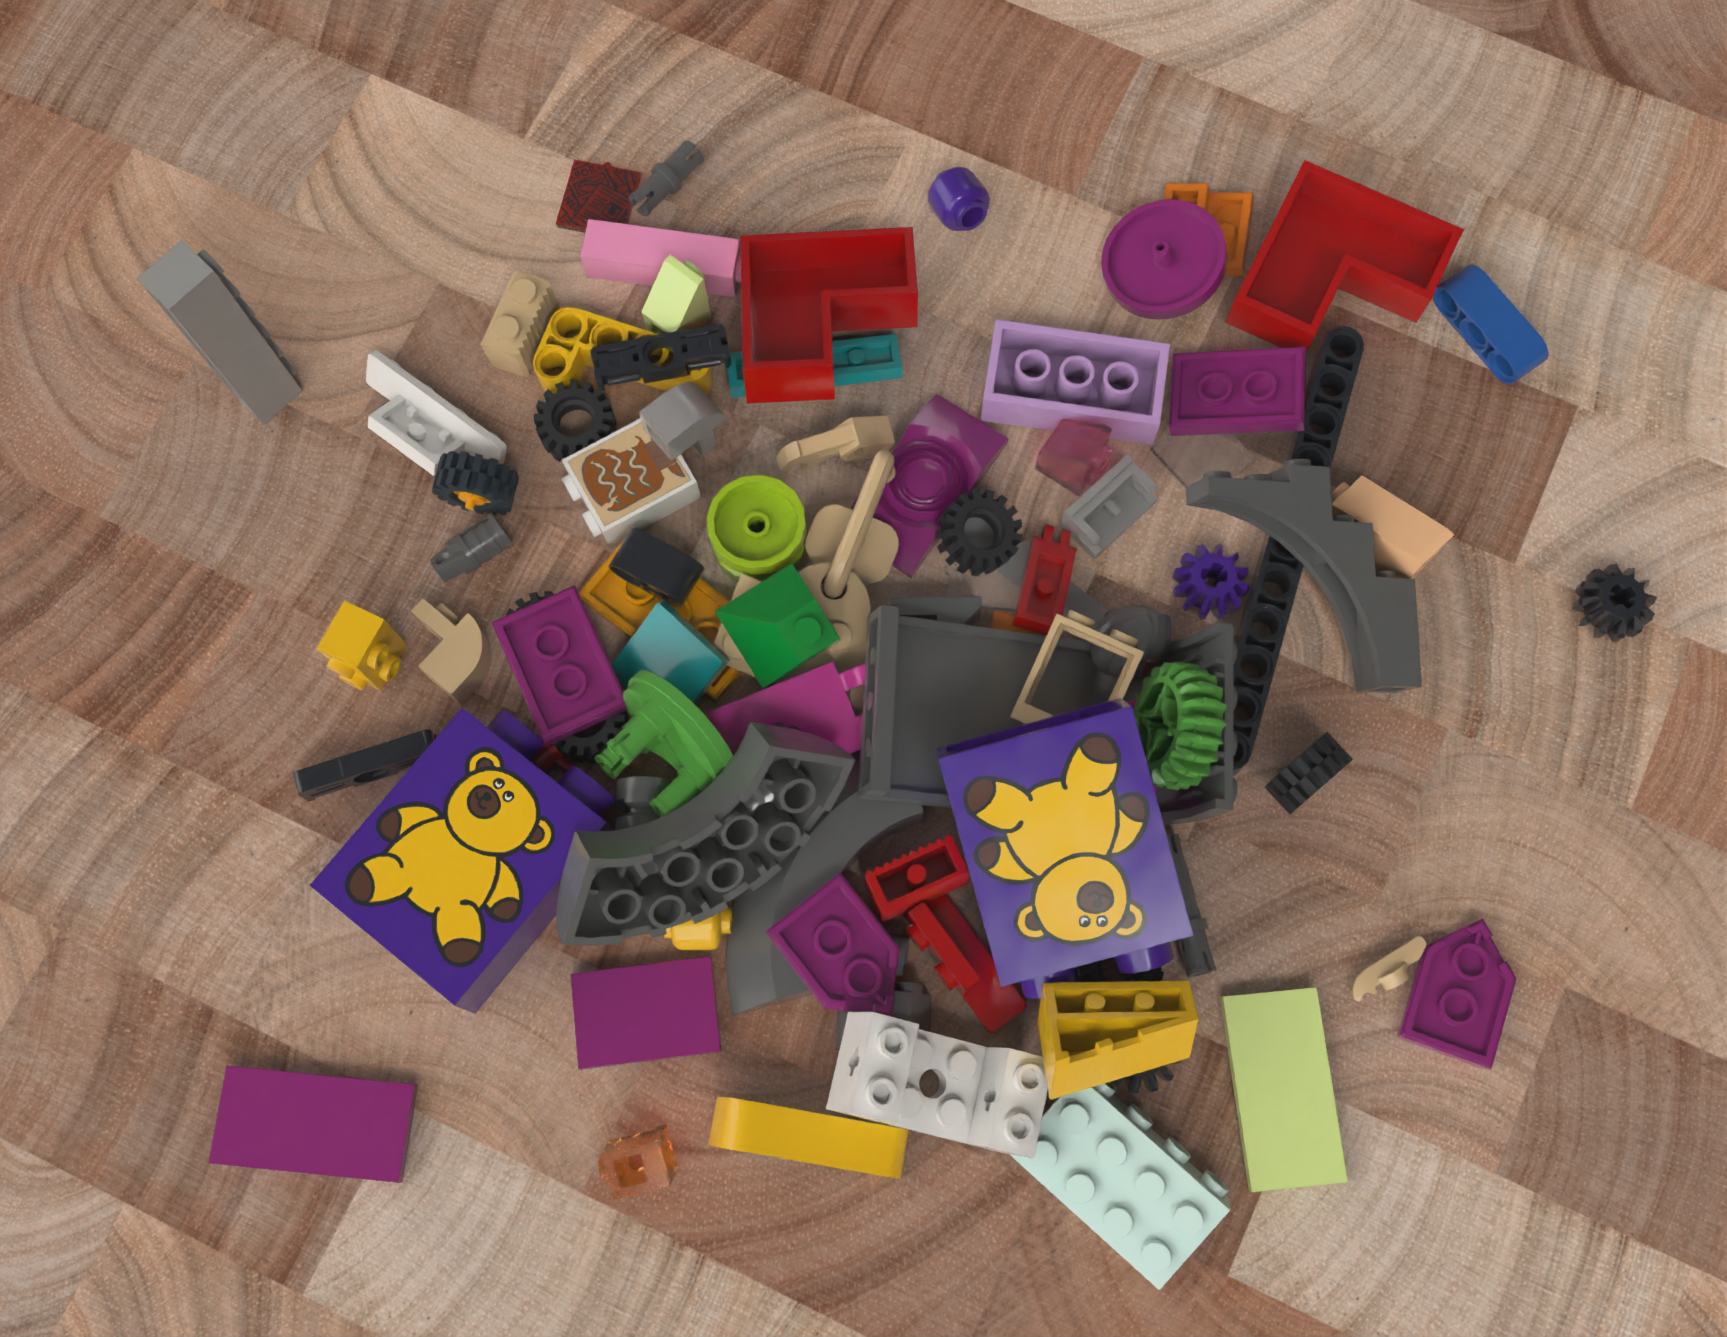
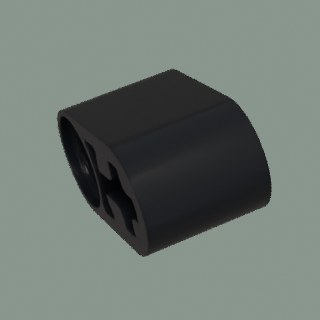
M631 528L608 566L613 573L623 580L678 608H682L705 570L703 565L690 555L637 528Z

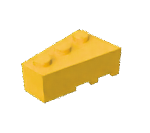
M1190 982L1043 983L1037 1022L1050 1100L1190 1058L1199 1019Z

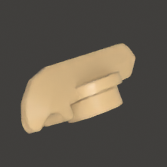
M1416 936L1363 969L1354 980L1352 987L1353 999L1361 1001L1365 993L1376 994L1377 990L1375 987L1379 984L1382 985L1384 990H1389L1407 981L1410 976L1406 969L1421 958L1427 945L1425 939L1421 936Z

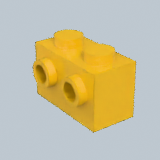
M344 600L316 649L329 660L326 667L339 674V679L362 691H364L366 685L382 691L386 682H391L398 674L402 663L400 657L407 644L385 619Z

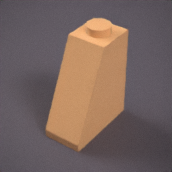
M1361 476L1351 486L1346 482L1341 483L1331 493L1333 516L1351 515L1354 517V522L1373 523L1375 571H1395L1396 578L1413 579L1454 536L1448 528L1364 476Z

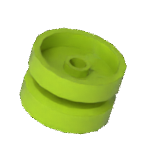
M765 475L742 476L726 484L712 499L707 514V528L713 555L721 570L738 583L741 574L762 582L793 563L796 570L803 563L806 554L805 540L807 537L804 507L796 492L784 482Z

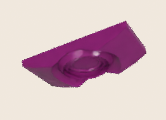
M938 394L911 421L893 450L895 477L892 481L886 483L873 518L889 524L897 533L899 547L892 566L910 578L913 577L939 540L935 539V531L941 527L937 522L944 513L943 511L965 492L968 495L972 490H975L1009 440ZM857 499L855 500L850 509H854Z

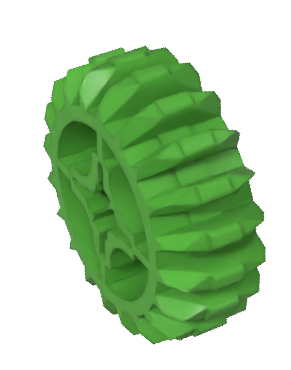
M1164 662L1162 667H1154L1151 677L1144 678L1143 690L1136 692L1137 702L1135 708L1132 709L1153 785L1171 790H1179V788L1188 789L1190 786H1198L1203 776H1209L1211 771L1210 763L1218 761V746L1224 744L1221 734L1222 729L1227 725L1223 722V713L1227 706L1221 702L1223 688L1217 686L1216 676L1209 674L1207 669L1185 662Z

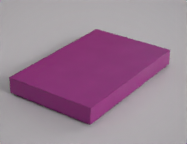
M1306 347L1173 354L1169 419L1170 435L1188 436L1304 431Z
M575 585L491 622L546 746L628 710L623 699L624 691Z
M711 956L571 974L579 1070L722 1052Z

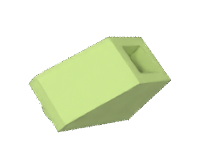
M671 254L664 260L641 311L647 331L664 334L703 327L710 321L711 313L708 302L709 297L704 282L705 277L694 264L689 261L682 263Z

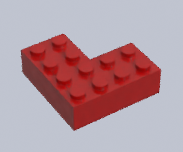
M1304 160L1234 299L1225 323L1280 348L1306 347L1307 352L1338 289L1417 323L1431 301L1464 229Z
M913 227L740 235L742 357L747 404L835 399L832 332L918 327V286Z

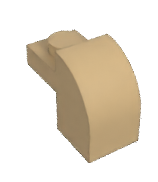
M422 598L411 610V613L441 642L418 667L428 678L462 705L481 685L489 672L492 657L489 640L469 613L460 620L442 603L434 608Z

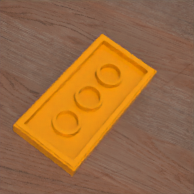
M622 541L579 594L586 606L631 639L655 605L662 600L628 583L609 569L608 566L622 545ZM699 578L682 608L670 606L713 644L722 623L715 611L729 603L730 600ZM726 665L704 694L715 703H718L742 671Z

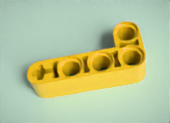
M575 307L560 308L550 318L534 355V371L542 389L545 392L549 389L555 394L558 392L555 384L562 382L565 389L570 388V380H578L579 383L586 366L594 368L591 359V349L593 347L659 334ZM571 330H580V333L575 337H563ZM666 348L657 349L651 354V356L657 355L661 357L659 361L653 363V365L658 367L668 365L674 357V354ZM555 367L565 368L559 375H547ZM711 367L692 371L686 370L687 376L646 383L645 385L668 391L679 384L694 382L705 394H708L713 386ZM640 378V380L636 381L644 384L643 378Z
M717 1097L708 1146L901 1179L909 1130L749 1100Z

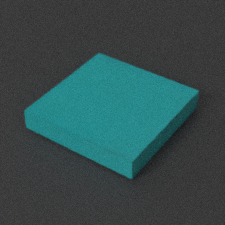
M661 601L649 613L612 663V667L618 680L627 688L629 680L639 671L645 670L671 683L696 705L730 660L666 601Z

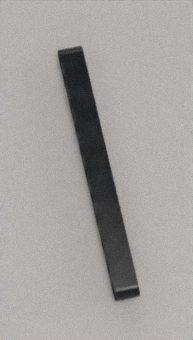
M1340 326L1332 329L1327 334L1315 357L1305 392L1304 431H1294L1286 461L1291 459H1309L1312 466H1325L1331 469L1364 350L1363 338L1357 330L1347 326ZM1331 349H1339L1343 351L1347 357H1339L1335 355ZM1321 387L1333 389L1337 396L1325 394ZM1313 424L1322 427L1326 435L1314 433L1309 425ZM1266 533L1235 638L1237 658L1233 665V685L1237 690L1236 704L1243 706L1247 710L1249 717L1246 721H1238L1233 718V731L1237 735V763L1233 764V777L1240 772L1251 757L1304 567L1293 554L1288 555L1280 552L1275 544L1278 541ZM1272 581L1277 583L1281 587L1283 595L1278 596L1269 593L1265 589L1264 582ZM1258 621L1267 624L1272 635L1269 637L1258 635L1252 627V622ZM1248 662L1254 664L1259 669L1260 678L1253 679L1245 676L1240 668V663Z

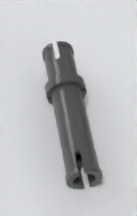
M1168 834V843L1193 936L1178 940L1187 978L1194 977L1195 975H1205L1217 970L1205 929H1208L1206 918H1201L1179 834H1172L1171 836Z

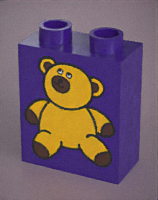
M1118 698L937 748L940 767L1001 987L1021 982L1026 998H1041L1043 983L1080 982L1077 971L1078 966L1114 957L1117 970L1120 973L1148 971L1163 966L1174 959L1171 941L1193 936L1137 723L1130 704Z
M461 708L309 885L454 1006L476 1014L556 916L558 889L575 830L590 832L613 831L601 817L613 804L615 798L574 765H571L558 782H555L531 763V760L545 745L544 742L503 709L486 727Z

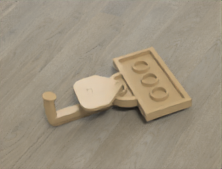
M887 450L879 451L875 455L854 509L852 510L838 504L823 507L816 514L805 540V548L812 565L805 567L798 573L841 641L773 683L774 685L831 661H835L839 673L865 663L867 622L871 610L866 587L887 577L899 547V540L895 530L889 524L873 518L886 483H889L895 477L894 456ZM741 574L731 601L758 585L761 581ZM821 585L827 597L823 595L821 591ZM721 623L713 645L730 660L727 666L755 677ZM864 684L847 690L857 715L863 713Z

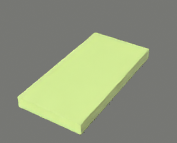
M1317 987L1221 997L1220 1001L1248 1191L1259 1192L1347 1183V1171Z

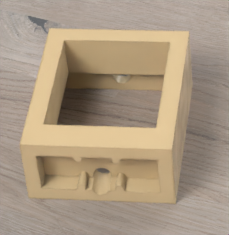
M1069 610L1066 617L1056 614L1010 717L1026 724L1054 716L1030 705L1063 631L1127 659L1108 701L1118 698L1123 700L1144 653L1135 648L1138 640L1115 629H1112L1110 636L1092 629L1095 623L1094 620L1072 610Z

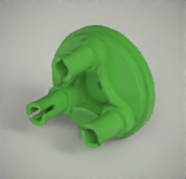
M641 670L629 680L628 688L623 693L624 702L632 718L622 726L621 732L607 742V747L594 758L598 764L602 762L600 768L613 779L641 752L647 754L649 751H652L671 764L677 770L678 776L656 798L649 802L652 809L661 818L698 796L725 769L733 755L714 725L690 699L662 677L652 672Z

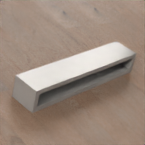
M181 240L141 274L137 280L235 398L265 425L302 392V389L293 379V376L298 372L283 356V351L269 337L270 333L254 317L256 315L254 311L239 297L240 292L222 274L224 270L215 259L204 249L196 254Z

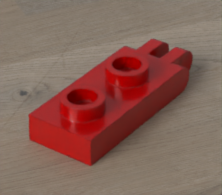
M1049 524L1044 525L1041 537L1034 535L1031 540L1012 623L1014 626L1044 635L1048 634L1056 614L1063 616L1077 548L1069 546L1071 531L1062 529L1058 542L1052 541L1054 526Z

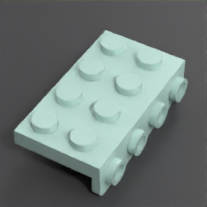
M1111 1082L1058 1097L1042 1116L1034 1158L1017 1155L1011 1156L1160 1290L1230 1211V1199L1226 1196L1229 1191L1228 1187L1211 1171L1206 1170L1202 1174L1188 1162L1191 1155L1178 1141L1170 1136L1164 1140L1150 1127L1153 1125V1121L1138 1106L1131 1103L1129 1107H1126L1113 1095L1116 1088Z

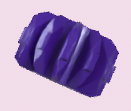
M1203 544L1197 546L1195 556L1185 553L1180 560L1182 567L1175 568L1172 578L1179 583L1173 590L1174 597H1187L1182 606L1184 612L1196 606L1199 608L1198 617L1200 620L1206 619L1210 610L1218 620L1223 619L1227 614V609L1237 611L1242 604L1240 597L1246 596L1249 592V585L1242 581L1249 573L1248 567H1235L1234 565L1239 559L1238 552L1230 554L1227 558L1222 555L1224 551L1222 544L1216 545L1212 554ZM1206 577L1214 578L1215 582L1213 585L1217 586L1215 588L1207 586L1208 579Z

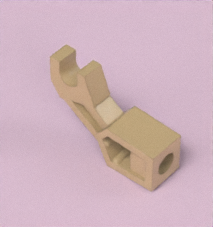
M888 416L851 417L834 427L833 430L802 440H796L784 446L776 458L780 472H788L791 467L800 463L803 470H810L826 458L840 454L844 461L873 459L879 451H889L895 444Z

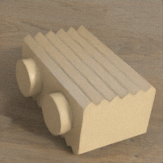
M518 270L513 272L480 344L491 366L522 377L530 376L528 370L534 368L532 365L534 355L549 320L555 311L560 309L548 280Z

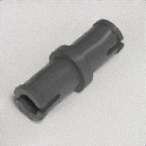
M684 141L681 147L664 163H657L651 169L652 175L628 196L629 202L633 207L647 197V200L636 210L638 213L645 217L649 216L651 211L669 193L676 194L681 189V182L704 161V156L700 150L688 160L685 159L697 147L690 141Z

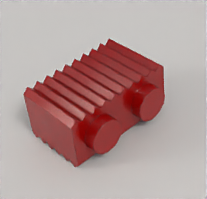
M945 835L944 841L937 838L935 844L928 842L927 847L920 846L918 852L911 850L909 856L902 854L900 860L893 858L891 864L885 862L883 868L876 866L874 872L867 869L865 887L883 923L912 910L923 901L927 903L967 885L970 874L953 837Z

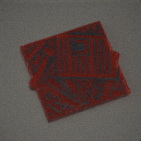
M574 160L556 220L557 228L585 233L588 219L628 224L633 209L628 196L639 187L641 173L612 167L609 162L600 165Z

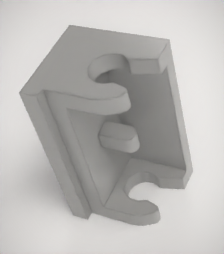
M1127 454L1064 511L1060 527L1071 531V537L1095 559L1156 503L1158 498L1153 492L1157 489V486Z

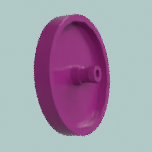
M1169 199L1147 203L1124 216L1115 225L1106 239L1102 252L1101 266L1108 290L1122 308L1143 318L1160 320L1185 315L1204 304L1216 292L1224 278L1228 255L1221 227L1210 213L1193 203Z

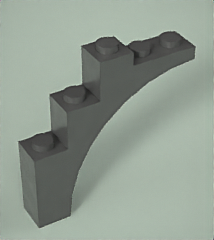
M1291 459L1283 462L1282 468L1269 474H1252L1245 476L1244 479L1231 478V472L1228 471L1207 472L1203 474V479L1186 487V505L1217 510L1251 523L1279 541L1306 567L1324 591L1341 624L1352 659L1356 692L1398 693L1422 687L1415 579L1396 578L1395 571H1375L1373 523L1354 522V517L1351 515H1332L1330 467L1312 466L1309 459Z

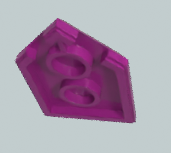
M841 873L837 874L765 931L769 939L824 1009L845 1012H876L893 1017L896 969L898 968L900 948Z
M1480 919L1426 945L1418 963L1398 1037L1473 1066L1491 1070L1516 983V977L1508 962H1504L1491 938L1493 935L1484 919Z

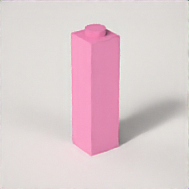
M588 219L580 255L586 277L653 286L664 260L671 254L682 263L685 261L691 262L703 273L707 294L736 297L738 282H741L740 239Z

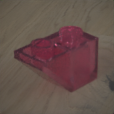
M1062 419L1038 452L1035 469L1079 496L1088 484L1092 487L1102 477L1107 468L1105 462L1113 448L1108 446L1112 429L1105 424Z

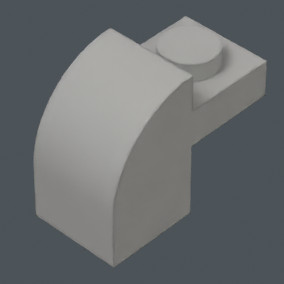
M685 382L669 389L639 412L645 432L671 461L692 445L702 456L706 455L716 447L713 429L727 419L722 411L694 382Z

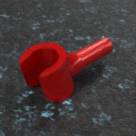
M554 744L544 745L533 758L544 773L555 764L566 773L571 765H573L561 754Z

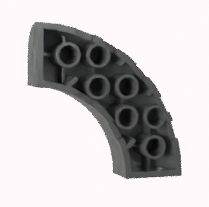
M750 722L744 739L725 769L706 789L682 807L666 816L631 828L599 832L575 830L557 896V929L562 944L587 946L622 944V938L649 933L655 938L667 934V928L690 920L696 924L728 908L726 904L728 901L739 896L749 888L754 892L768 882L782 869L779 864L798 845L803 848L812 838L809 831L825 810L831 811L844 788L855 759L842 747L814 734L791 728Z

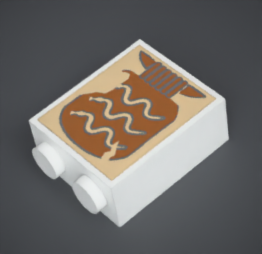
M641 418L562 459L568 475L561 478L573 501L581 498L588 511L581 515L593 537L602 534L609 547L625 539L631 528L642 530L701 498L697 481L682 455L680 454L671 461L645 432Z

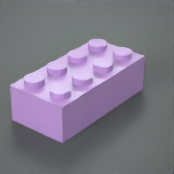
M995 319L980 420L1153 445L1161 421L1170 344Z

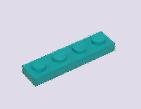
M897 334L832 341L834 386L903 378ZM742 352L730 353L732 363L728 368L731 398L746 397Z

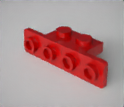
M946 894L927 903L923 901L912 910L902 914L910 925L905 930L912 942L921 952L926 949L930 952L938 963L934 967V971L949 991L954 988L957 989L988 1033H994L1026 1009V1002L1013 984L1001 987L994 959Z

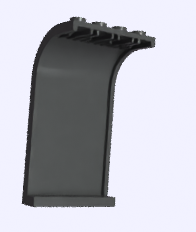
M881 604L868 616L858 798L952 808L940 767L937 748L1025 724L1010 716L1046 636L899 616V607ZM1215 622L1194 635L1171 641L1170 650L1163 661V664L1164 662H1185L1207 669L1209 674L1216 676L1217 686L1223 688L1221 702L1227 706L1223 713V722L1227 725L1222 729L1221 734L1224 744L1218 746V761L1210 763L1211 771L1209 776H1203L1198 786H1190L1188 789L1179 788V790H1171L1157 787L1156 798L1164 825L1201 821L1233 810V803L1237 797V782L1233 778V756L1237 750V735L1233 731V710L1237 703V690L1233 685V665L1237 658V644L1233 640V624ZM1060 638L1030 705L1056 716L1104 703L1109 700L1118 678L1099 672L1093 665L1090 654L1091 643ZM1152 668L1145 677H1151V672L1154 668ZM1135 677L1134 681L1131 680L1123 697L1125 702L1137 700L1135 694L1143 690L1144 678L1140 677L1138 679Z

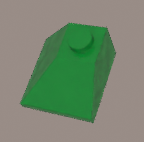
M793 563L715 611L763 689L841 641Z

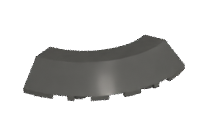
M861 750L850 754L855 759V762L844 788L831 811L825 810L809 831L812 838L803 848L798 845L779 864L782 869L768 882L754 892L749 888L734 898L732 932L728 934L726 950L727 984L733 1016L813 995L769 939L765 931L837 874L841 873L845 877L850 867L869 848L871 849L888 836L923 821L924 812L922 805L858 798Z

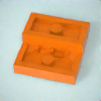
M1166 183L1164 200H1182L1193 203L1205 209L1214 217L1221 227L1227 247L1228 259L1225 275L1244 276L1254 206L1253 193L1210 192L1208 183Z

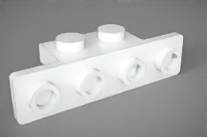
M378 350L368 354L366 382L390 400L369 415V429L433 476L436 475L441 455L443 453L448 454L450 451H455L459 455L460 451L468 452L471 456H475L476 453L483 455L484 459L489 460L493 458L498 460V464H504L507 446L496 434L483 428L468 417L463 410L450 404L435 393L430 386L417 380L402 369L397 362L390 360Z

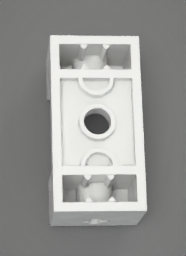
M848 1012L826 1109L988 1150L1034 1158L1048 1090L1044 1060L1042 1056L1012 1048L985 1047L919 1029V1024L876 1012ZM931 1069L939 1077V1089L932 1097L928 1098L921 1092L919 1081L921 1075Z

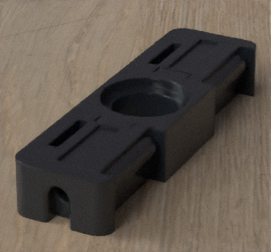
M722 324L598 345L591 349L594 376L598 388L602 391H605L604 385L607 384L608 386L638 381L640 378H643L644 384L684 377L687 376L686 370L692 371L720 366L721 363H725L727 369L732 363L726 330ZM660 348H666L674 354L672 361L663 367L655 366L649 361L651 354Z
M425 729L293 772L298 795L306 801H314L315 798L351 786L357 787L399 773L398 771L412 767L437 738V735L433 734L431 729Z

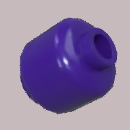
M954 167L941 172L935 178L928 191V203L932 211L942 224L951 231L972 230L979 226L987 215L990 204L987 189L976 175L965 167Z

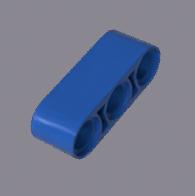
M1469 264L1437 286L1433 295L1436 307L1501 382L1511 385L1548 359L1549 351L1543 338L1480 267Z

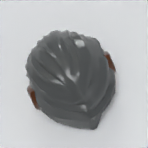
M1133 604L1109 610L1093 628V630L1110 636L1112 629H1115L1138 640L1135 648L1144 653L1133 675V681L1135 677L1138 679L1140 677L1144 678L1152 668L1163 665V661L1171 647V618L1169 615H1164L1145 605ZM1091 643L1090 654L1093 665L1099 672L1119 678L1127 659Z

